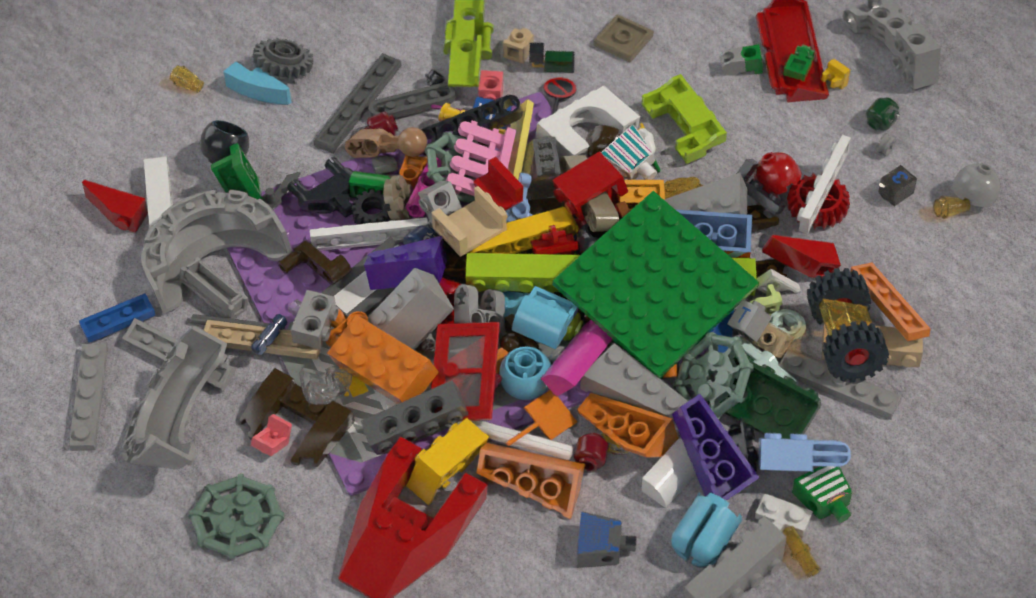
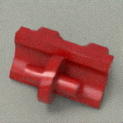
M555 225L549 226V233L541 234L542 239L530 241L531 248L535 254L551 255L559 253V255H574V250H578V243L574 240L572 233L566 234L565 230L557 231Z

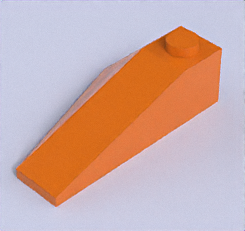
M591 392L577 409L580 415L623 449L644 457H662L679 439L672 418Z

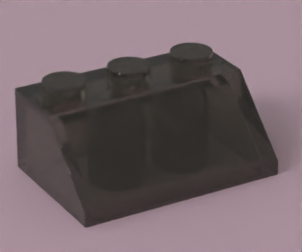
M543 136L539 139H532L526 146L521 173H527L531 176V183L526 196L528 201L556 198L553 192L556 189L553 179L561 175L556 137Z

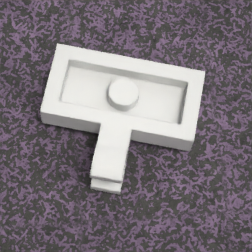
M764 494L755 513V519L760 520L763 516H766L781 532L787 530L804 536L813 511Z

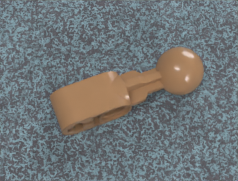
M415 127L406 128L399 136H394L384 129H362L345 142V150L354 158L377 157L380 153H391L397 149H400L407 156L415 157L425 151L427 137L422 130Z

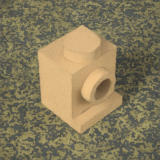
M514 28L507 40L503 42V57L523 64L529 55L530 42H534V34L526 28H521L520 30Z
M768 323L758 341H753V343L765 351H769L775 357L783 358L795 337ZM769 334H771L772 340L771 342L767 343L766 339L768 338Z

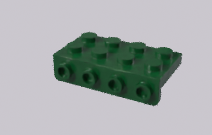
M735 355L733 359L736 363V366H738L739 362ZM747 355L750 363L753 364V371L750 372L743 395L745 399L742 403L739 402L726 411L725 414L739 422L742 417L748 426L751 425L754 430L763 435L765 433H779L781 438L790 439V434H805L822 406L821 400L818 397L819 394L811 388L806 387L803 389L797 386V382L788 376L780 377L768 365L763 364L760 366L754 363V359ZM734 378V385L737 384L738 379ZM729 395L728 397H726L724 400H722V401L720 402V404H721L723 401H725L727 398H729L730 395Z

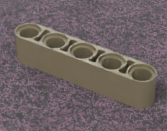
M585 155L561 156L559 162L560 173H565L586 160L587 157ZM606 191L580 206L592 232L608 231L619 221L617 210Z

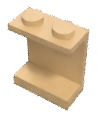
M479 186L474 188L475 201L449 216L440 208L431 212L433 229L443 237L460 257L507 230L506 211L503 207H498L490 194L484 192Z

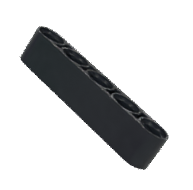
M510 94L421 130L425 133L427 140H432L429 143L432 144L447 131H452L453 135L464 137L458 132L462 122L471 123L473 120L477 122L478 126L493 131L494 128L499 129L520 120L523 111L518 97ZM516 106L513 111H507L508 107ZM490 114L495 115L492 119H485ZM445 145L441 149L446 150L449 147Z

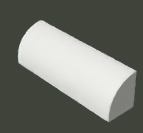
M681 437L642 478V492L665 508L696 475Z

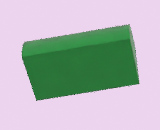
M353 171L349 180L350 196L356 198L358 195L362 196L364 191L370 193V190H374V192L380 190L384 194L385 181L390 178L387 175Z

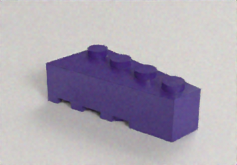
M701 394L679 407L672 414L705 497L712 493L727 501L759 479L754 469Z

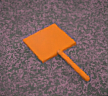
M549 390L524 407L535 423L508 440L506 444L510 446L536 427H539L549 440H553L578 421L560 398L556 397Z

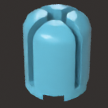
M699 492L673 532L671 544L679 557L685 561H688L690 556L694 558L692 565L698 567L713 566L742 522L741 514L737 517L727 508L730 503L712 493H709L707 497L700 496Z

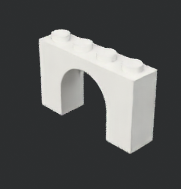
M602 86L597 90L591 91L583 98L575 100L567 107L557 110L551 116L541 119L537 123L535 139L558 160H560L561 156L585 155L588 159L589 144L572 129V126L582 122H591L619 129L618 134L621 135L632 124L638 130L640 116L605 86Z

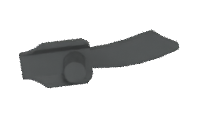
M300 172L286 175L284 181L275 192L273 188L265 190L262 200L273 211L282 203L281 197L288 192V184L291 181L295 184L293 180L299 178Z

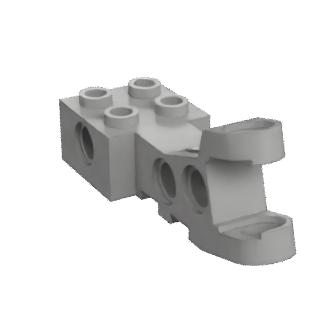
M868 0L867 5L870 10L868 12H862L855 6L843 11V20L848 28L855 33L868 32L887 45L894 54L892 61L895 69L900 71L905 82H908L913 89L938 83L941 47L921 23L912 25L909 17L904 18L900 14L902 9L897 3L892 0Z

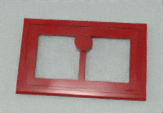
M499 322L437 324L434 366L438 370V374L432 380L431 389L453 380L461 393L469 414L463 417L461 421L466 418L470 421L492 420ZM443 406L438 407L434 413L440 412Z

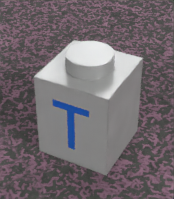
M742 300L727 324L740 335L757 342L772 317L764 311L766 307L755 300L752 303Z

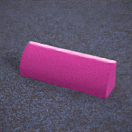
M592 320L586 322L540 379L556 397L575 387L612 341V338Z

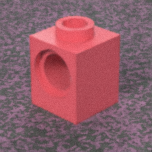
M481 70L478 89L479 97L492 100L501 98L504 88L503 71Z

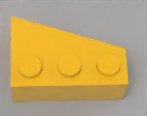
M468 418L464 419L460 424L454 423L444 437H437L432 443L431 448L428 450L423 449L416 456L415 461L417 463L407 487L429 506L434 501L437 490L441 486L446 489L451 483L448 480L458 471L462 473L480 454V449L487 443L489 436Z

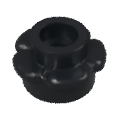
M434 69L425 74L427 78L426 83L430 86L441 84L446 80L443 75Z

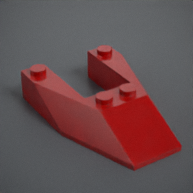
M400 437L386 456L359 506L338 580L368 598L395 597L449 555L487 499L488 485L465 473L434 518L397 498L411 477L417 463L415 461L416 456L422 451V448Z

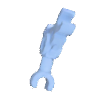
M520 173L518 179L523 185V201L506 210V223L519 218L533 216L529 213L530 205L528 199H526L527 190L531 183V176L527 173Z

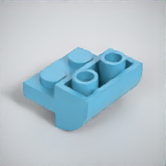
M535 286L529 296L525 295L515 315L512 330L556 349L566 335L567 327L578 312V308L571 301Z

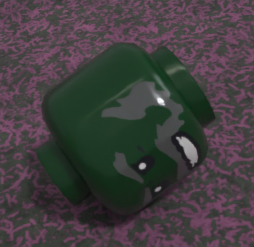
M889 97L877 98L866 110L867 124L874 130H888L899 118L898 104Z

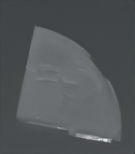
M329 367L326 372L303 368L299 373L303 394L310 404H329L332 400L336 401L337 398L347 392L352 382L351 374L343 369Z

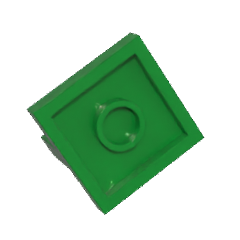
M238 143L230 146L231 155L211 164L212 172L225 193H229L230 190L245 192L248 196L257 200H262L259 177Z

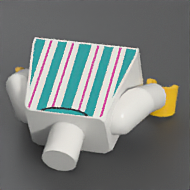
M643 123L639 124L641 128L638 130L632 124L601 153L620 172L624 179L635 180L641 175L645 180H652L657 174V171L651 166L655 161L654 153L656 151L653 134L645 129Z

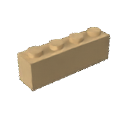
M824 322L822 345L823 342H826V336H832L831 331L835 328L840 330V325L844 323ZM875 326L881 329L888 348L889 358H887V365L920 367L923 355V338L907 341L896 327ZM822 346V359H821V360H825V357H824V354H823V346Z

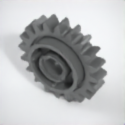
M267 38V42L261 40L260 44L256 43L252 56L253 63H257L256 67L262 68V72H268L270 76L274 75L279 78L288 79L291 76L298 79L299 75L306 76V73H310L314 59L313 54L309 53V49H303L304 45H299L296 41L279 38L274 40Z

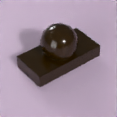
M513 314L506 316V334L500 341V347L507 352L519 347H533L539 350V345L535 340L512 330L515 316Z

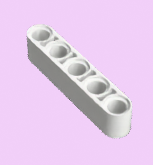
M167 156L144 159L149 229L151 225L155 226L162 218L161 214L173 205Z

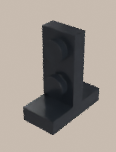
M746 159L737 173L742 175L747 187V195L774 215L781 214L786 207L781 203L782 199L773 192L769 194L762 189L764 185L754 178L750 180L759 163L754 159Z

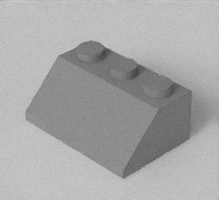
M414 268L368 318L371 324L415 350L437 327V324H440L454 308L435 276Z

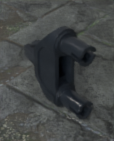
M331 157V160L328 159L325 162V168L334 176L311 190H307L298 179L293 180L297 185L292 181L288 184L287 190L298 199V205L306 212L332 213L337 210L345 218L353 214L352 204L349 202L351 201L349 180L353 170L344 167L336 157Z

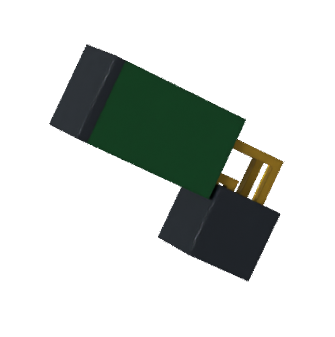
M530 42L529 63H532V67H545V72L574 73L575 51L545 50L544 55V43ZM534 63H545V65H534Z

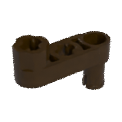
M306 240L294 247L293 252L277 262L279 268L285 274L300 263H306L331 285H334L352 271L350 264L343 255L340 254L331 261Z

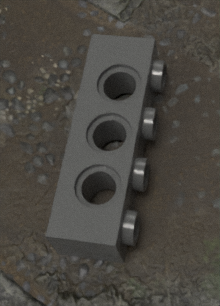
M452 380L361 420L369 446L379 455L389 453L400 437L412 443L417 437L434 433L440 427L449 423H457L469 414L461 393ZM443 406L440 412L434 413L438 407ZM420 416L417 422L411 423L415 417ZM396 427L394 432L389 433L391 428Z

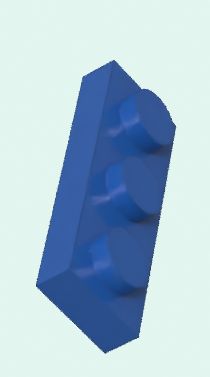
M146 293L83 318L79 320V324L88 343H91L129 327L134 318L144 321L156 316Z

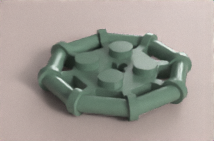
M444 132L441 138L426 146L427 176L429 179L437 183L439 181H446L450 173L458 174L457 171L450 167V162L454 156L462 157V154L455 151L454 145L458 139L466 140L467 138L453 135L451 132ZM446 145L450 150L445 151L441 148ZM436 157L441 160L442 167L437 168ZM469 157V160L485 164V162ZM466 174L464 175V177L470 178L472 180L477 179ZM463 192L456 194L459 201L467 203L475 201V196Z
M714 332L707 333L706 337L683 357L677 379L673 382V388L687 401H690L691 397L687 388L692 387L695 397L701 394L705 401H710V408L719 420L722 414L737 403H742L745 399L743 395L750 372L753 371V364L750 363L742 346L743 341L737 336L732 338L716 335ZM718 345L727 346L728 349L725 353L718 352ZM709 347L707 354L700 359L696 358L697 355ZM735 355L739 362L738 366H736V363L733 359ZM717 372L718 374H716L715 376L716 380L713 382L711 380V377L713 373ZM734 378L738 379L736 385L733 384ZM730 395L729 398H727L725 401H723V402L720 404V402H721L722 400H724L726 397H728V396Z
M238 474L237 477L213 485L207 484L204 487L203 494L195 507L189 511L188 515L198 538L197 544L201 548L206 547L229 556V559H235L238 555L259 548L265 549L269 546L271 537L285 517L274 493L275 488L271 484L266 485L247 478L244 474ZM237 487V490L234 493L222 497L218 494L220 492ZM245 487L260 494L254 497L249 492L243 490ZM212 498L215 502L212 505L211 511L204 512ZM266 500L271 511L270 513H263L260 506ZM233 514H242L240 520L236 521L234 518H231ZM203 522H211L213 530L207 533ZM264 522H268L262 534H259L258 527L260 524L262 526ZM222 537L227 538L230 544L227 545L225 543L217 541L216 539H222ZM253 538V540L237 545L241 541Z

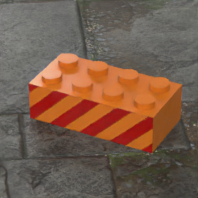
M358 315L354 317L327 352L338 367L397 404L422 394L438 374V370L428 358Z

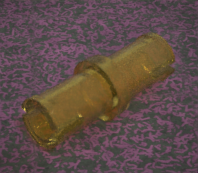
M794 526L785 528L782 533L786 536V544L791 550L790 555L793 560L798 561L807 578H810L811 575L812 577L817 575L821 568L811 555L809 545L807 543L804 544Z

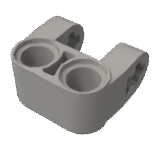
M464 284L457 287L454 295V324L499 322V333L503 330L505 297L501 291L486 290L482 296L481 309H478L477 289L474 286Z

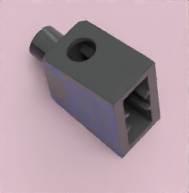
M581 512L577 568L618 565L620 551L636 552L637 536L621 535L622 521L618 519Z

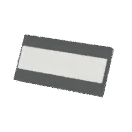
M389 237L372 252L401 245L392 237ZM368 255L353 266L352 271L340 281L330 285L321 292L322 294L335 297L336 307L343 312L345 319L356 311L369 315L395 289L370 290L364 267Z

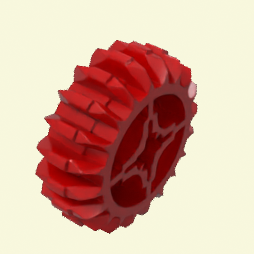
M814 173L810 177L804 174L803 178L795 186L792 184L787 195V207L791 211V217H796V220L801 207L805 208L807 205L805 202L809 191H814L815 189L814 183L817 176ZM840 179L834 181L812 224L814 230L817 226H821L823 230L827 225L833 228L835 223L840 224L843 218L846 217L850 207V195L846 191V185H840Z

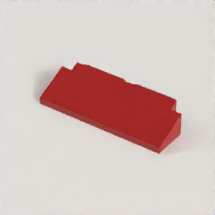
M772 0L767 8L756 14L761 43L767 50L764 58L770 86L775 90L776 95L786 94L787 103L826 100L829 92L826 81L823 82L821 80L824 70L808 1ZM802 45L812 47V50H815L811 68L804 81L783 75L784 67L790 55H794L797 46L802 47Z

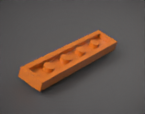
M872 262L851 267L850 273L856 270L859 275L862 274L872 301L907 341L930 336L931 328Z

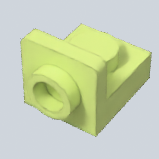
M773 284L767 285L766 297L755 299V301L766 307L764 311L770 316L778 311L780 305H782L781 294L779 291H775Z

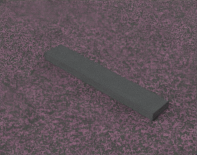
M382 53L314 139V146L334 153L368 110L370 103L379 96L402 66L401 60Z

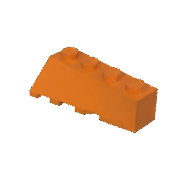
M486 443L480 449L476 473L504 487H509L519 492L520 495L526 498L529 497L541 503L542 506L550 510L554 509L571 519L581 488L585 464Z

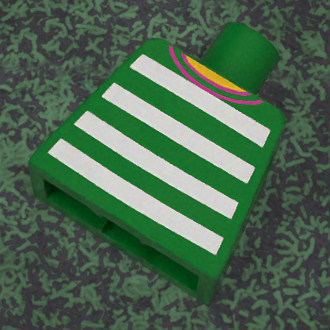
M819 466L813 469V471H809L794 479L792 494L808 510L813 511V514L818 519H824L833 514L837 521L842 523L850 518L851 512L847 506L851 501L852 490L840 467Z

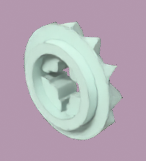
M783 309L771 314L772 318L769 323L795 337L792 343L796 339L801 340L806 330V322L799 313ZM783 321L788 327H790V331H786L785 328H782Z

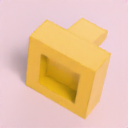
M833 58L828 62L827 69L823 72L821 80L823 82L828 80L831 82V88L838 87L842 90L848 85L851 70Z

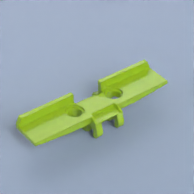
M455 0L453 19L447 21L445 27L446 38L443 48L445 55H448L450 52L448 87H479L481 60L492 58L490 45L494 26L490 22H484L485 0ZM473 16L474 19L465 20L464 17Z

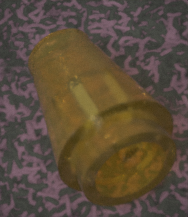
M175 66L170 74V81L173 82V85L195 91L196 93H199L203 88L204 81L185 66Z
M940 196L939 199L934 201L935 215L946 219L969 211L970 201L966 197L964 200H961L958 197Z

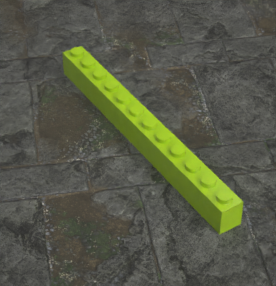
M467 253L466 285L474 286L478 292L491 289L501 292L521 291L528 293L535 286L550 293L560 292L552 285V280L580 255ZM732 258L757 279L756 258ZM755 290L749 296H755Z

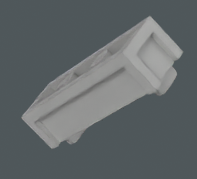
M198 256L187 267L183 266L180 268V281L223 317L235 319L247 310L248 297L241 295L201 262V258Z

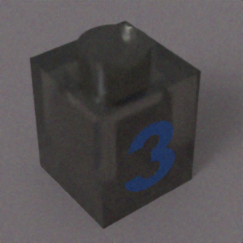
M900 165L881 178L878 193L884 200L896 206L914 194L917 178Z

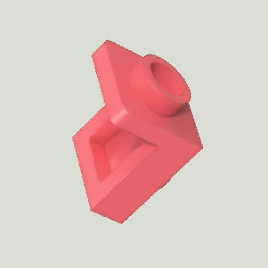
M272 414L268 418L267 428L252 437L251 446L269 456L274 455L288 445L292 424Z

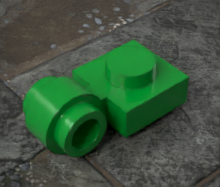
M802 45V47L797 46L795 54L790 55L784 67L783 75L804 81L811 68L815 50L806 45Z

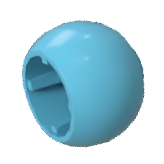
M516 348L510 351L501 362L499 375L502 377L501 385L509 395L516 399H536L548 389L547 385L540 378L549 369L551 363L546 355L536 348Z

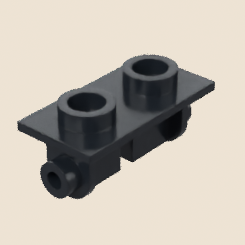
M741 417L740 425L732 424L728 434L756 472L758 453L752 442L755 439V433L752 426H748Z

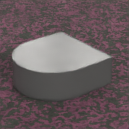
M381 155L372 159V169L375 174L398 170L397 162L392 156Z

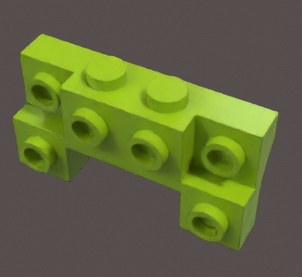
M682 74L670 78L661 87L642 95V106L652 119L669 113L685 134L684 137L676 140L675 149L686 164L706 156L707 149L726 142L727 132L716 119L714 112L707 108L703 98L696 94Z

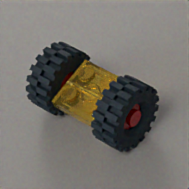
M835 268L833 273H829V270L825 271V276L821 277L818 275L815 278L816 283L811 282L809 284L810 289H807V299L814 320L816 319L820 325L822 323L825 324L827 330L826 342H823L822 346L828 370L834 378L840 377V380L844 382L847 379L850 382H856L858 378L864 381L868 375L872 378L875 376V371L881 372L883 370L882 365H887L889 352L881 329L879 327L876 328L875 324H872L868 312L870 310L869 304H871L872 300L866 281L862 274H858V271L853 270L850 273L849 268H844L843 271Z

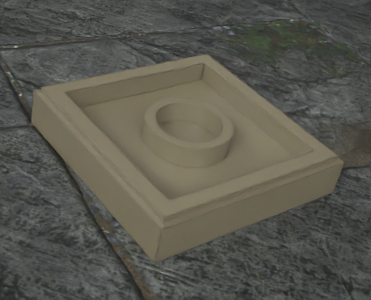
M617 14L595 38L594 46L631 63L651 40L654 31Z

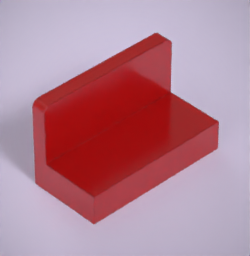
M496 156L488 160V173L475 179L474 186H479L484 192L489 193L498 207H503L506 211L523 201V185Z

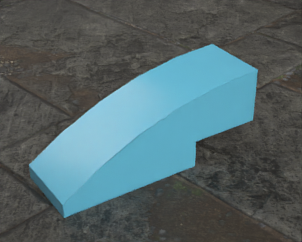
M234 62L223 71L226 86L239 94L273 104L289 105L291 103L289 87L273 76H270L267 72H262L261 68H255L251 72L238 62Z

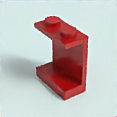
M600 151L553 179L556 188L553 191L555 197L560 203L564 201L571 216L575 214L580 221L585 219L580 206L611 187L620 197L628 193L623 176Z

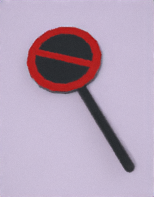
M556 77L545 82L544 92L551 98H555L552 114L557 111L560 99H567L575 95L577 89L573 81Z

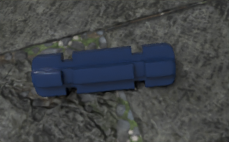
M276 314L271 320L273 323H269L258 336L259 340L256 339L251 345L252 352L261 356L266 351V346L269 347L279 335V330H283L288 322L285 316Z

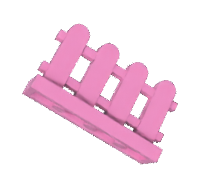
M473 120L471 123L462 122L460 124L458 132L460 135L467 137V139H458L456 141L454 149L457 153L462 154V157L454 156L450 162V167L457 171L458 174L450 173L446 181L452 183L456 194L463 192L475 196L474 180L464 177V175L475 178L488 173V160L495 156L508 169L516 134L515 129L507 127L503 135L499 133L498 129L494 128L492 131L480 127ZM473 140L487 144L489 147L474 143ZM469 157L485 162V164L469 160Z

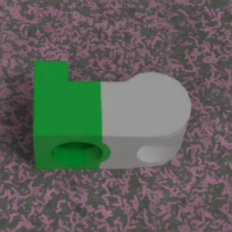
M759 44L725 50L720 55L722 71L725 75L733 76L739 72L754 71V75L763 73Z

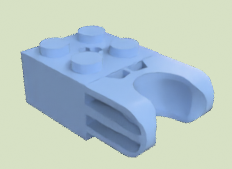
M765 433L764 438H759L758 468L760 470L813 471V466L839 467L846 465L851 457L848 445L836 440L807 439L805 434H790V439H783L779 433Z

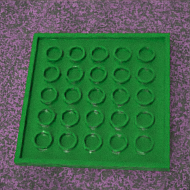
M652 191L552 280V285L635 360L660 379L699 343L707 333L730 314L742 300L746 299L759 286V281L656 192Z

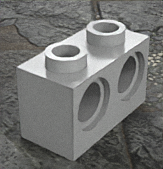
M439 181L418 192L420 207L426 212L429 219L428 226L432 229L431 212L440 208L449 216L462 208L450 181ZM438 193L439 202L435 204L434 197Z
M311 290L306 291L291 328L294 343L321 349L323 342L328 341L331 332L330 324L337 319L339 308L336 307L334 296Z

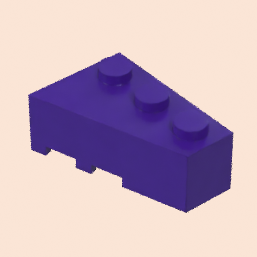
M438 236L369 253L364 267L370 290L396 288L414 268L433 274L438 283H440L448 261L443 237Z

